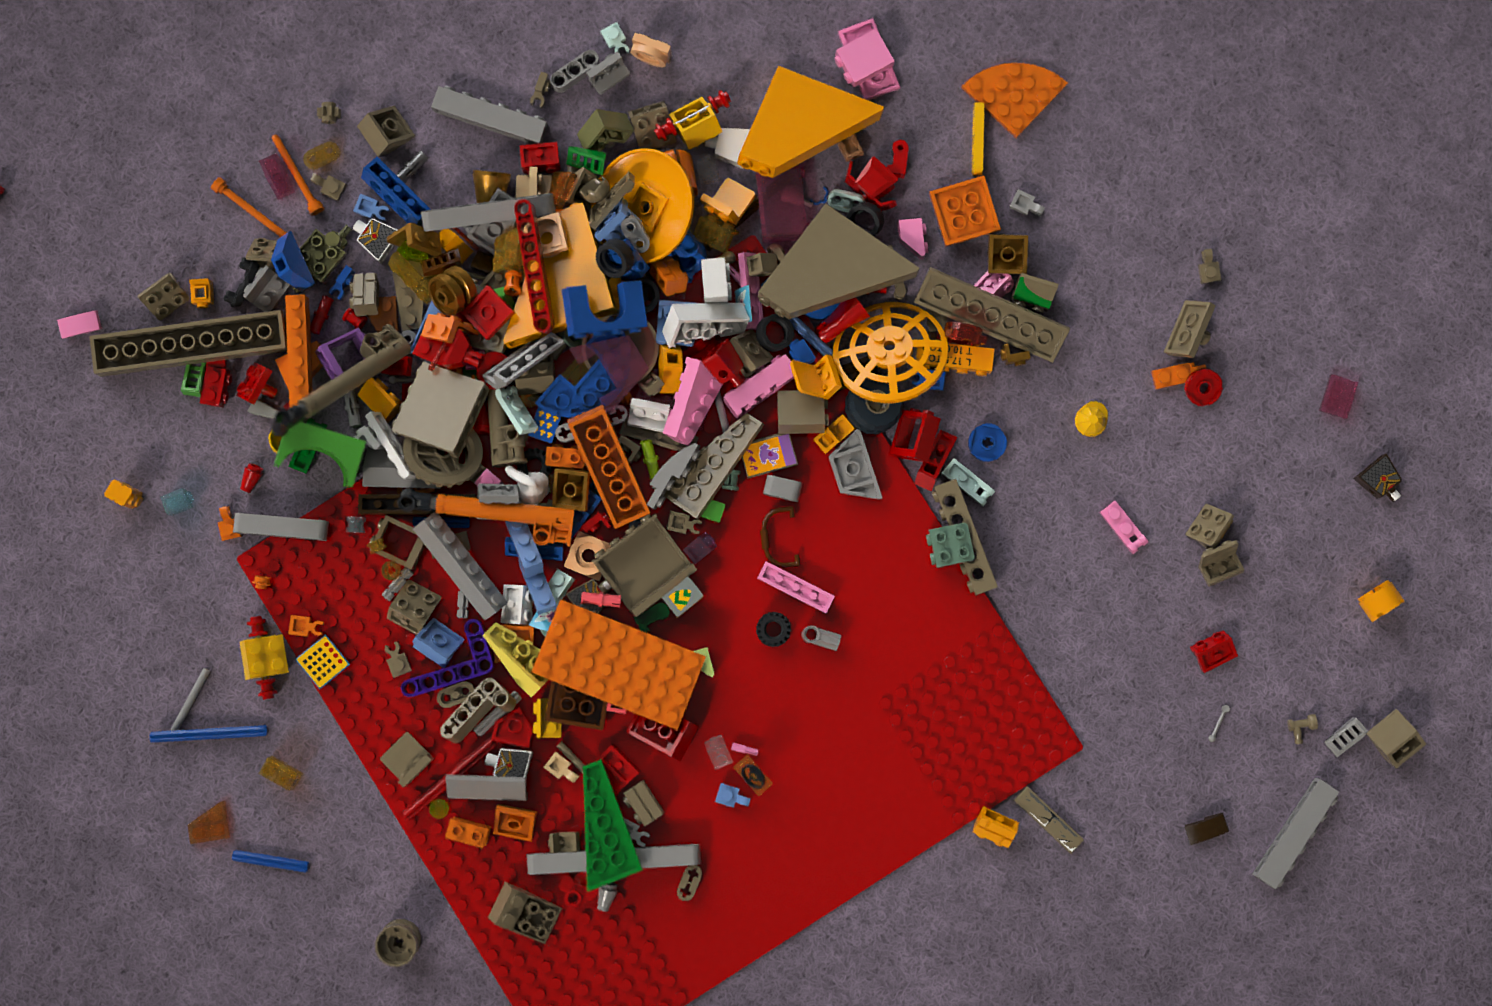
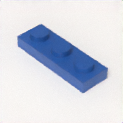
M506 537L505 556L518 557L511 537ZM564 543L536 544L541 559L563 561Z

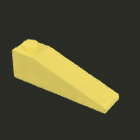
M496 622L483 634L513 679L530 697L549 680L532 673L540 652L538 647L532 645L533 642L517 637L515 632Z

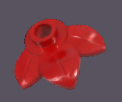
M586 871L577 873L574 878L565 874L561 880V889L565 893V903L571 908L579 907L583 902H591L599 892V888L587 892ZM572 894H576L578 896L577 901L571 900Z

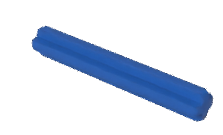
M235 850L232 854L233 861L299 872H308L309 862L240 850Z

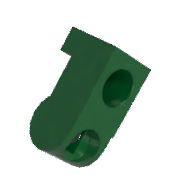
M658 603L633 618L640 630L647 633L650 631L648 626L657 620L666 619L670 614V609L666 604Z

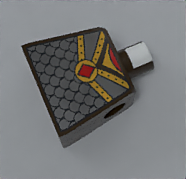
M1387 454L1379 456L1353 478L1377 499L1387 495L1394 502L1401 496L1395 486L1402 481V478Z

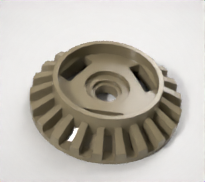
M473 428L463 448L465 464L459 463V458L453 457L449 453L440 455L437 452L438 448L407 437L404 438L402 449L404 462L408 465L409 471L413 472L417 479H423L426 484L430 485L432 483L440 488L441 486L453 487L455 484L459 486L464 481H469L478 471L483 456L481 440ZM425 462L439 472L429 469L423 463Z

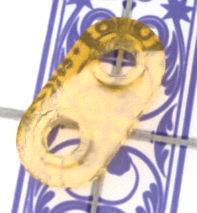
M325 142L307 151L303 156V162L311 170L319 169L337 160L340 156V148L334 142ZM332 148V153L328 154L327 149ZM315 156V161L310 162V157Z

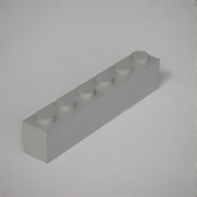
M438 86L431 106L435 113L529 144L542 143L548 127L543 117L537 115L531 117L522 110L516 109V111H513L504 104H492L486 98H473L472 94L468 92H462V94L455 92V89L449 86H444V88Z
M436 511L413 528L414 532L484 621L508 603Z
M1314 778L1252 875L1273 889L1281 887L1285 881L1284 876L1286 873L1294 868L1296 864L1295 859L1305 851L1306 842L1309 838L1314 837L1317 832L1316 827L1326 819L1328 815L1327 810L1337 802L1339 791L1321 779Z

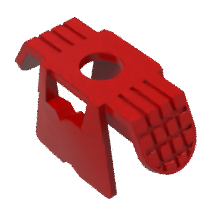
M873 156L858 178L855 179L850 175L853 161L849 162L845 183L855 193L862 195L866 202L875 204L881 211L891 209L897 205L896 200L883 203L879 201L880 198L895 188L894 184L898 181V177Z

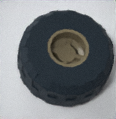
M866 378L860 386L874 393L890 394L889 383L876 382ZM850 390L845 398V413L848 420L856 429L866 434L875 435L891 429L900 419L904 408V402H873L861 398Z

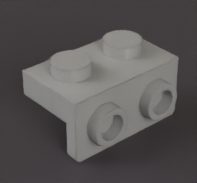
M618 51L614 54H609L605 57L604 61L591 66L589 71L586 72L590 83L599 95L630 75Z

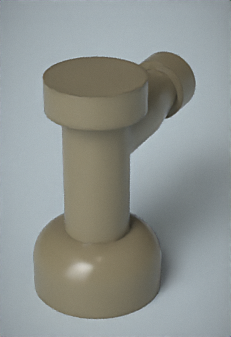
M1310 714L1307 716V719L1287 720L1289 731L1294 732L1295 744L1303 743L1302 727H1309L1311 730L1318 729L1315 714Z

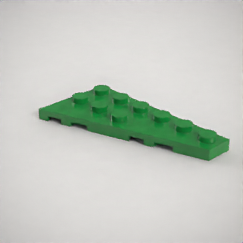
M602 760L583 766L587 892L643 870Z

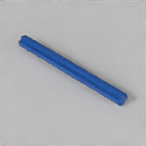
M266 725L154 731L150 733L149 739L153 743L266 736L268 728Z

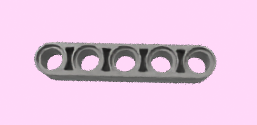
M235 513L233 532L327 541L329 521Z

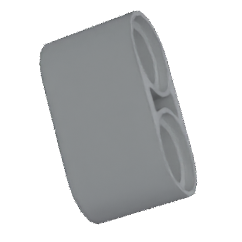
M767 475L763 494L798 502L803 483Z

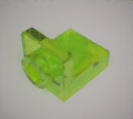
M407 240L397 249L400 265H405L407 261L421 262L428 259V253L408 247Z

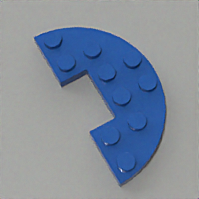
M610 316L606 322H613L615 319ZM624 331L620 335H612V332H607L605 336H593L586 346L600 357L576 386L572 385L560 374L535 404L549 413L567 418L575 417L600 405H604V408L608 407L624 389L630 373L631 352Z

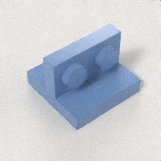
M624 198L620 200L596 228L595 238L601 242L603 239L606 241L610 239H626L621 229L622 221L627 216L636 215L628 208L629 202ZM632 224L627 225L628 229H634Z
M433 617L415 636L412 642L415 649L442 668H445L465 639Z

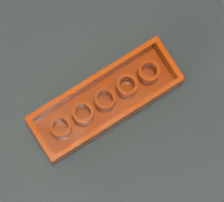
M604 405L568 419V426L614 528L616 529L650 514L647 502Z

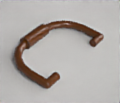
M793 506L773 509L766 514L762 521V529L760 530L762 549H764L767 559L778 567L799 566L800 558L799 555H794L795 562L788 563L778 562L773 559L769 552V537L766 526L769 518L779 512L789 511L790 518L795 517Z

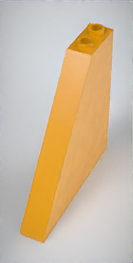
M778 66L740 151L737 165L742 166L744 169L758 172L762 176L774 178L879 121L884 106Z
M583 202L573 203L565 209H556V212H559L561 215L569 250L563 251L552 258H544L554 318V329L551 332L554 334L567 330L562 290L566 287L586 285L589 307L597 319L617 313L607 275L600 270L596 262V252L599 247L594 230L589 226V213ZM546 232L541 236L543 244H550L553 241V235L550 232ZM538 262L531 264L530 269L532 272L538 269ZM525 277L521 293L513 310L515 314L510 319L503 339L504 344L509 349L541 339L547 335L534 328ZM537 281L534 283V290H540L542 284L541 281ZM540 300L537 303V309L542 310L545 302ZM544 319L540 322V328L546 329L548 321Z

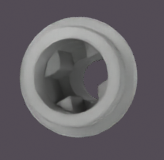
M612 882L599 887L597 909L605 912L609 911L618 891L616 883Z

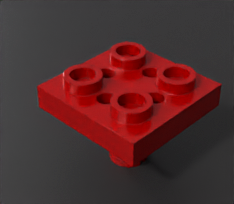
M254 362L248 368L244 382L239 384L236 396L253 405L256 403L260 393L273 399L277 393V388L267 384L273 371Z

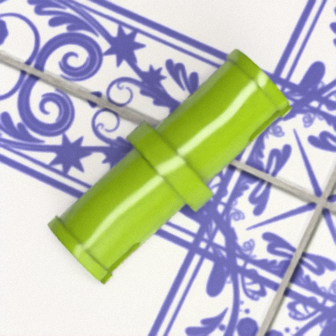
M652 439L641 441L640 445L644 454L643 461L647 465L650 479H653L660 470L657 461L659 458L655 454Z

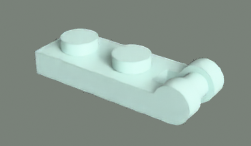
M509 386L506 389H497L495 396L519 435L535 432L538 426L519 398L517 388Z
M955 458L952 459L941 473L950 481L956 479L959 488L982 507L987 503V498L995 493L990 486ZM979 487H980L981 489H983V492H982L981 495H978V494L976 493V491L979 489Z

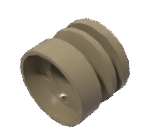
M396 919L389 922L379 933L375 942L378 958L389 966L399 967L407 964L420 947V931L413 922L406 919ZM397 938H398V939H401V938H402V939L404 940L402 943H401V942H399V943L396 942Z

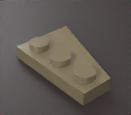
M628 172L609 190L607 197L597 202L590 209L589 226L594 230L620 202L623 196L634 188L635 176L631 172Z

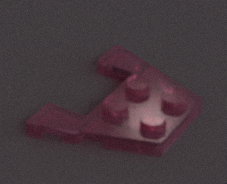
M629 335L570 348L578 364L597 355L614 383L616 389L600 398L608 415L649 370Z

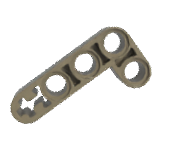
M487 678L480 683L442 725L441 735L453 743H459L494 705L505 712H510L516 706V699L503 685L492 678Z

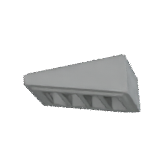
M257 399L254 405H250L247 412L273 419L278 410Z
M1352 717L1324 743L1338 757L1362 739L1368 730L1357 718ZM1353 725L1358 729V733L1353 730ZM1348 730L1349 733L1353 736V738L1351 739V738L1345 733V731ZM1340 735L1347 741L1346 744L1339 738ZM1334 740L1341 746L1340 749L1334 745Z

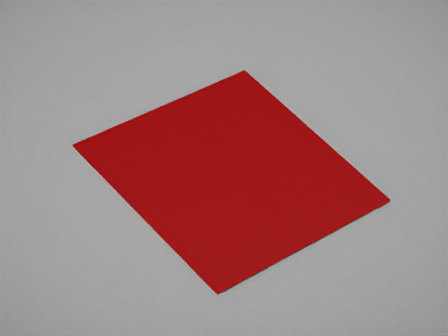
M755 235L749 236L727 250L735 254L736 260L730 265L739 274V253H766ZM702 269L694 274V279L691 283H687L685 292L666 296L661 291L659 293V300L705 303ZM730 275L729 282H731L732 297L728 303H736L735 290L741 288V286ZM769 276L759 277L760 285H761ZM652 298L644 302L645 307L651 303ZM659 302L653 311L646 314L647 321L651 324L656 334ZM762 304L763 318L776 314L772 307H766ZM805 315L798 316L816 334L815 328L808 317ZM771 322L766 327V335L772 343L779 344L783 341L784 331L778 323ZM794 329V338H793V341L796 340V339H798L799 341L802 340V339H804V338ZM739 334L725 337L715 335L714 337L718 343H721L726 339L731 340L733 337ZM805 340L816 357L815 361L811 363V365H815L823 356ZM582 344L577 348H570L562 353L557 361L554 360L556 378L560 374L563 376L581 356ZM680 346V348H681L682 350H684L686 347H688V346ZM789 346L777 352H770L774 358L779 354L781 357L786 354L790 361H792L788 354L790 351ZM657 359L656 365L651 372L659 377ZM682 359V361H683V370H682V373H684V372H685V369H686V364H685L684 360ZM740 371V376L743 378V380H745L746 378ZM792 379L777 391L798 390L795 379ZM730 380L725 382L720 389L729 427L737 421L724 403L725 394L733 388L736 389ZM637 383L625 387L632 395V398L670 405V409H673L675 403L673 394H660L658 392L655 395L648 396ZM848 388L834 393L828 399V409H825V414H828L829 417L828 426L842 414L847 417L845 413V398L849 391ZM777 391L748 412V414L764 424L755 439L777 434L778 432ZM533 394L519 396L534 420L538 406L535 402L527 399ZM615 399L605 409L621 404L617 401V399ZM487 400V401H485V402L483 403V405L486 406L487 412H488V400ZM715 400L695 436L699 437L697 442L700 446L699 450L704 446H708L718 435L723 434ZM631 401L628 406H626L625 404L621 405L626 408L628 416L630 412ZM617 409L616 414L612 416L610 415V412H608L607 414L611 423H613L614 421L612 420V418L618 417L619 419H622V415L625 414V412H621L619 409ZM508 417V425H513ZM565 417L563 424L568 423L567 420L570 418ZM622 423L613 426L618 439L621 436L619 433ZM561 429L562 433L559 434V437L568 438L567 434L571 433V430ZM852 431L826 454L813 440L820 433L790 434L798 463L797 466L749 479L747 478L741 458L733 469L741 471L740 475H738L737 484L739 490L722 489L721 486L712 499L726 504L720 523L703 517L699 518L702 524L695 523L693 526L694 530L700 531L699 534H693L689 529L686 530V534L666 530L670 511L690 515L683 512L682 508L667 498L660 508L653 509L649 507L650 515H657L656 518L689 562L697 568V571L691 574L689 578L704 596L679 618L670 609L669 616L664 620H657L648 626L650 631L647 632L650 635L691 651L708 647L714 676L711 677L700 671L682 717L699 728L681 761L627 733L626 730L635 713L628 710L626 714L607 711L604 730L562 724L561 738H537V734L533 733L530 748L519 749L533 751L527 773L526 792H528V800L448 798L446 789L411 820L408 821L402 814L407 807L488 738H491L494 725L482 736H478L473 728L461 742L453 743L444 738L440 730L442 725L461 704L450 708H444L438 704V693L447 687L414 697H407L401 691L404 681L444 668L413 647L414 643L412 641L416 634L387 619L389 606L400 590L394 594L395 596L390 601L386 600L382 593L389 588L388 586L398 575H401L400 572L405 566L369 550L371 547L369 542L372 536H376L379 531L377 528L378 523L386 515L358 514V494H397V487H362V478L354 483L353 487L346 488L300 517L302 519L329 521L327 541L270 536L237 557L239 565L296 657H299L324 635H327L351 664L322 689H319L313 681L312 683L512 1006H685L977 818L983 806L988 809L993 808L1083 749L1080 740L986 594L975 595L974 592L970 593L966 583L969 581L967 574L963 575L959 565L961 563L936 568V564L932 565L930 554L933 553L932 545L928 546L926 535L929 534L930 529L942 526L898 457L889 454L891 446L882 433L874 435L861 431L882 499L840 494L828 456L854 432ZM490 433L478 435L483 447L481 464L500 479L503 484L517 485L518 482L506 473V467H492ZM528 436L524 451H527L529 448H538L546 453L547 447H552V444ZM627 437L641 447L640 440ZM558 439L556 441V444L564 445L563 448L577 446L575 440L565 443L560 442ZM653 444L655 454L659 458L657 460L659 469L678 453V451ZM641 449V457L637 462L633 461L630 466L648 503L655 490L650 485L652 479H650L647 465L643 461L644 454ZM462 450L459 456V463L465 464L464 450ZM624 450L627 459L631 456L633 451L630 450V452L628 453ZM534 458L527 463L529 472H539L542 468L539 459ZM584 462V468H583V470H586V471L589 472V470H588V468H587V466H586V463ZM564 467L551 468L552 471L548 477L550 492L540 503L547 504L548 499L553 500L555 468ZM590 475V478H589V484H590L591 481L593 480L592 477H591V475ZM767 475L803 483L799 501L794 502L764 495L763 490ZM466 480L459 486L455 484L449 488L447 486L436 488V493L432 494L477 495L478 486L472 481ZM603 501L597 506L588 520L597 512H600L601 515L605 512L609 517ZM793 506L795 517L790 518V512L787 511L776 513L769 518L766 529H768L770 555L776 561L783 563L795 562L794 555H799V566L779 568L834 595L835 597L827 613L757 579L765 562L771 563L767 559L764 549H762L760 535L762 521L771 510L779 507ZM430 515L387 516L414 528L413 517H428ZM440 515L441 517H466L458 515ZM690 515L689 521L696 519ZM468 517L470 518L469 528H450L454 534L467 531L471 550L468 552L502 596L504 584L527 586L519 567L518 557L505 556V538L511 537L505 521ZM601 521L599 523L600 527L593 533L590 531L586 533L582 527L579 531L610 543L617 537L623 538L630 523L615 529L612 522H610L609 524L612 527L608 529ZM390 522L378 549L407 562L418 535ZM528 524V527L533 537L534 527L531 524ZM576 535L571 540L570 547L564 543L563 561L542 559L543 571L547 582L550 581L557 569L575 579L567 593L593 579L564 567ZM425 547L415 570H411L413 575L410 577V580L441 596L440 602L427 620L426 625L434 617L465 639L445 668L473 660L464 628L466 622L470 619L480 620L484 625L485 631L495 622L500 625H523L501 623L502 608L484 621L470 602L469 607H467V610H469L468 618H458L457 610H459V607H457L458 591L460 589L436 558H432L429 549ZM586 549L582 553V559L585 562H592L595 559V552L591 549ZM255 575L270 577L271 586H267V589L255 588L256 584H253L252 581H254ZM602 575L600 581H597V580H595V581H596V582L598 583V585H599V584H601V583H602L604 580H606V579H605V578L603 577V575ZM613 589L607 593L609 595H617ZM565 594L562 600L573 604ZM661 597L658 601H656L654 604H652L649 608H651L652 606H654V605H656V604H658V603H664V604H666V602H665V601L662 599V597ZM622 601L620 608L606 606L599 613V615L640 630L633 618L634 616ZM534 602L532 603L533 617L537 612ZM769 612L783 614L791 625L790 637L784 644L777 647L763 644L756 633L759 619ZM291 615L312 617L311 623L323 621L324 625L319 624L316 627V630L323 632V635H315L312 631H310L309 637L288 634ZM476 622L470 625L469 628L472 633L479 631V625ZM770 622L766 626V632L771 637H777L781 633V626L777 622ZM808 626H816L820 629L840 634L841 640L837 651L805 642L801 636L803 629ZM534 628L533 645L541 649L545 636H543L540 629ZM809 629L806 632V636L809 640H813L816 637V633L813 629ZM398 641L401 646L399 652L400 654L406 653L412 671L393 678L387 663V659L392 657L385 651V646L388 645L390 650L394 651L396 649L394 642ZM478 641L475 644V649L478 652L484 650V643ZM486 659L483 660L481 668L485 671L488 670L490 662ZM501 660L495 663V668L491 673L466 680L472 683L476 689L483 680L492 678L503 685L510 693L513 691L518 692L521 700L514 709L520 707L532 728L533 723L537 722V714L533 713V704L537 703V699H549L552 681L549 679L530 697L516 683ZM468 665L462 669V673L465 676H469L472 672L471 667ZM447 671L444 673V680L450 682L453 679V674ZM428 677L425 680V684L428 688H431L434 685V679L432 677ZM409 683L407 691L411 694L414 693L416 686L413 683ZM467 687L463 688V694L467 695L469 693ZM449 694L445 695V701L449 702L451 700ZM494 705V706L489 710V712L478 722V724H479L487 715H489L497 706ZM406 732H409L435 759L408 786L403 788L398 783L400 780L380 758ZM561 741L585 765L598 761V758L613 744L640 770L615 796L622 816L639 825L633 816L636 812L632 807H627L623 798L625 797L624 792L644 780L665 812L648 825L644 826L643 823L639 825L637 831H646L650 834L649 837L644 835L640 837V841L645 843V847L700 844L701 864L698 866L702 870V876L692 899L684 901L677 895L678 886L687 866L642 868L643 870L614 881L617 884L616 889L618 891L607 912L597 909L598 894L591 902H583L576 908H571L565 903V893L561 889V880L565 874L574 878L579 872L528 874L527 854L550 852L548 842L551 833L580 832V850H586L583 774L572 763L569 769L579 775V778L573 783L564 775L558 779L544 768L555 752L571 762L556 747ZM495 742L496 747L490 752V754L499 755V751L501 748H518L501 745V743ZM737 743L759 750V753L755 756L731 750L732 744ZM485 756L464 775L493 776L495 767L485 764ZM753 764L763 772L766 783L761 789L752 788L745 782L741 773L745 765ZM746 768L745 772L747 777L749 778L750 769ZM751 780L756 785H762L760 781ZM724 783L739 788V795L751 798L749 806L735 802L733 808L715 802L720 784ZM503 804L538 811L532 841L493 834L497 805ZM455 816L491 826L487 846L480 848L445 838L450 819ZM635 839L632 840L634 847H642L637 844ZM696 868L687 872L690 874L689 881L691 882L694 876L698 877L699 875L696 873ZM505 882L520 887L562 908L545 944L497 926L488 918ZM687 883L685 889L681 888L682 896L691 895L692 892L689 891L691 884ZM572 894L571 900L577 901L578 896L576 894Z

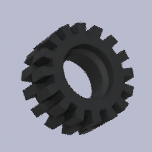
M529 448L527 451H524V458L528 462L534 458L541 461L542 468L539 472L549 477L552 466L545 465L546 453L538 448ZM527 463L517 465V471L528 475Z
M769 612L759 619L756 633L763 644L777 647L784 644L790 637L791 625L783 614ZM770 622H777L781 626V633L777 637H771L766 632V626Z

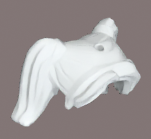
M512 466L505 468L508 476L518 482V503L538 505L550 492L548 487L549 479L544 473L529 472L526 475L515 470Z

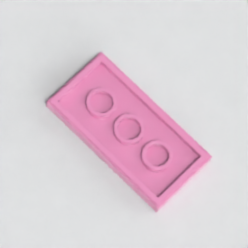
M872 18L838 31L842 45L844 46L877 29V26ZM893 67L858 85L863 98L866 100H871L900 89Z

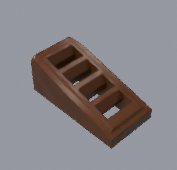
M458 249L450 250L437 257L434 256L421 261L424 276L442 274L443 271L453 266L462 268Z

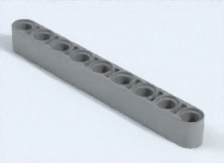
M700 844L634 847L642 868L701 864ZM580 850L579 852L527 854L528 874L585 872L586 850Z

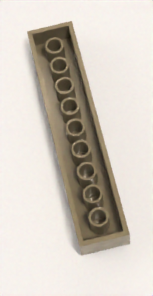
M282 310L89 336L93 371L95 375L100 377L287 352L286 313Z

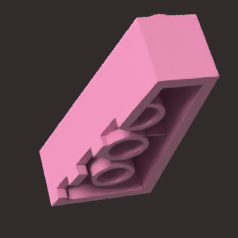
M779 354L771 360L772 364L767 367H761L755 372L756 375L752 378H746L739 387L733 388L725 394L724 403L737 420L794 379L790 366L791 361L786 354L782 357Z
M687 357L685 364H687L684 373H681L680 388L678 392H675V403L673 409L669 411L663 433L675 442L689 446L723 384L717 381L703 365L702 361Z

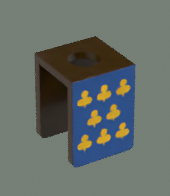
M538 406L534 417L538 428L535 432L529 433L528 436L549 444H556L557 437L555 432L557 427L563 424L565 417L549 413Z

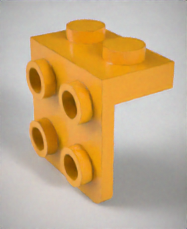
M727 178L713 198L703 193L700 201L707 212L715 213L721 220L729 221L736 225L755 199L756 194L736 181Z
M826 354L815 365L796 360L790 362L797 389L801 393L828 400L842 387L831 355Z

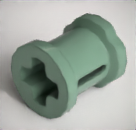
M733 470L724 482V485H722V489L739 490L737 484L738 475H740L741 471Z

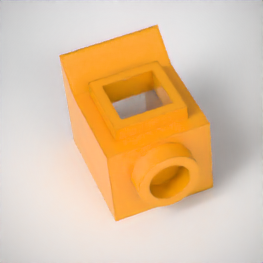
M208 278L189 279L191 303L197 306V308H208L209 305H213V282Z

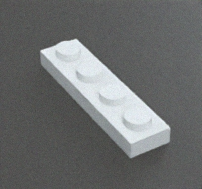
M370 411L365 416L368 420V425L375 431L379 443L388 452V458L396 465L398 474L404 479H415L416 475L409 471L408 465L404 462L403 447L391 431L382 413Z

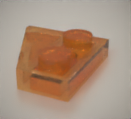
M553 173L549 193H553L555 209L563 208L578 176L575 173Z
M225 801L219 802L188 824L190 844L230 838Z

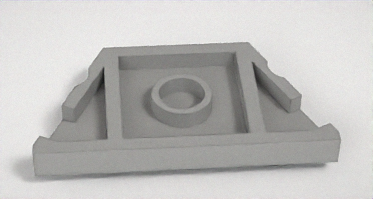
M856 429L828 456L840 494L882 499L861 430Z

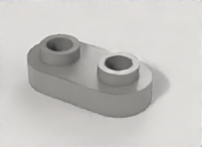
M632 215L625 217L621 224L625 237L629 239L638 253L647 251L650 245V238L640 220ZM632 224L634 229H628L627 225ZM641 241L643 246H638L636 242Z

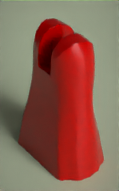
M855 297L841 302L826 319L816 326L815 332L823 342L828 343L845 329L870 316Z

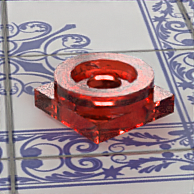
M960 322L945 323L944 332L947 343L975 347L987 343L988 337L982 335L983 329ZM938 332L937 339L941 340L940 334Z

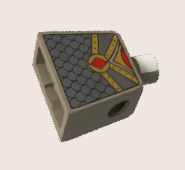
M592 579L571 590L566 595L574 605L599 614L606 606L598 607V605L581 604L582 592H604V594H607L612 590V587L606 580L598 585Z

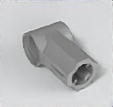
M816 626L805 627L801 634L805 642L837 651L841 640L840 634L820 629ZM809 629H813L816 633V637L813 640H809L806 636V632Z

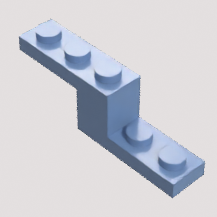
M505 521L518 554L519 567L538 615L557 609L556 602L544 575L542 559L528 524Z

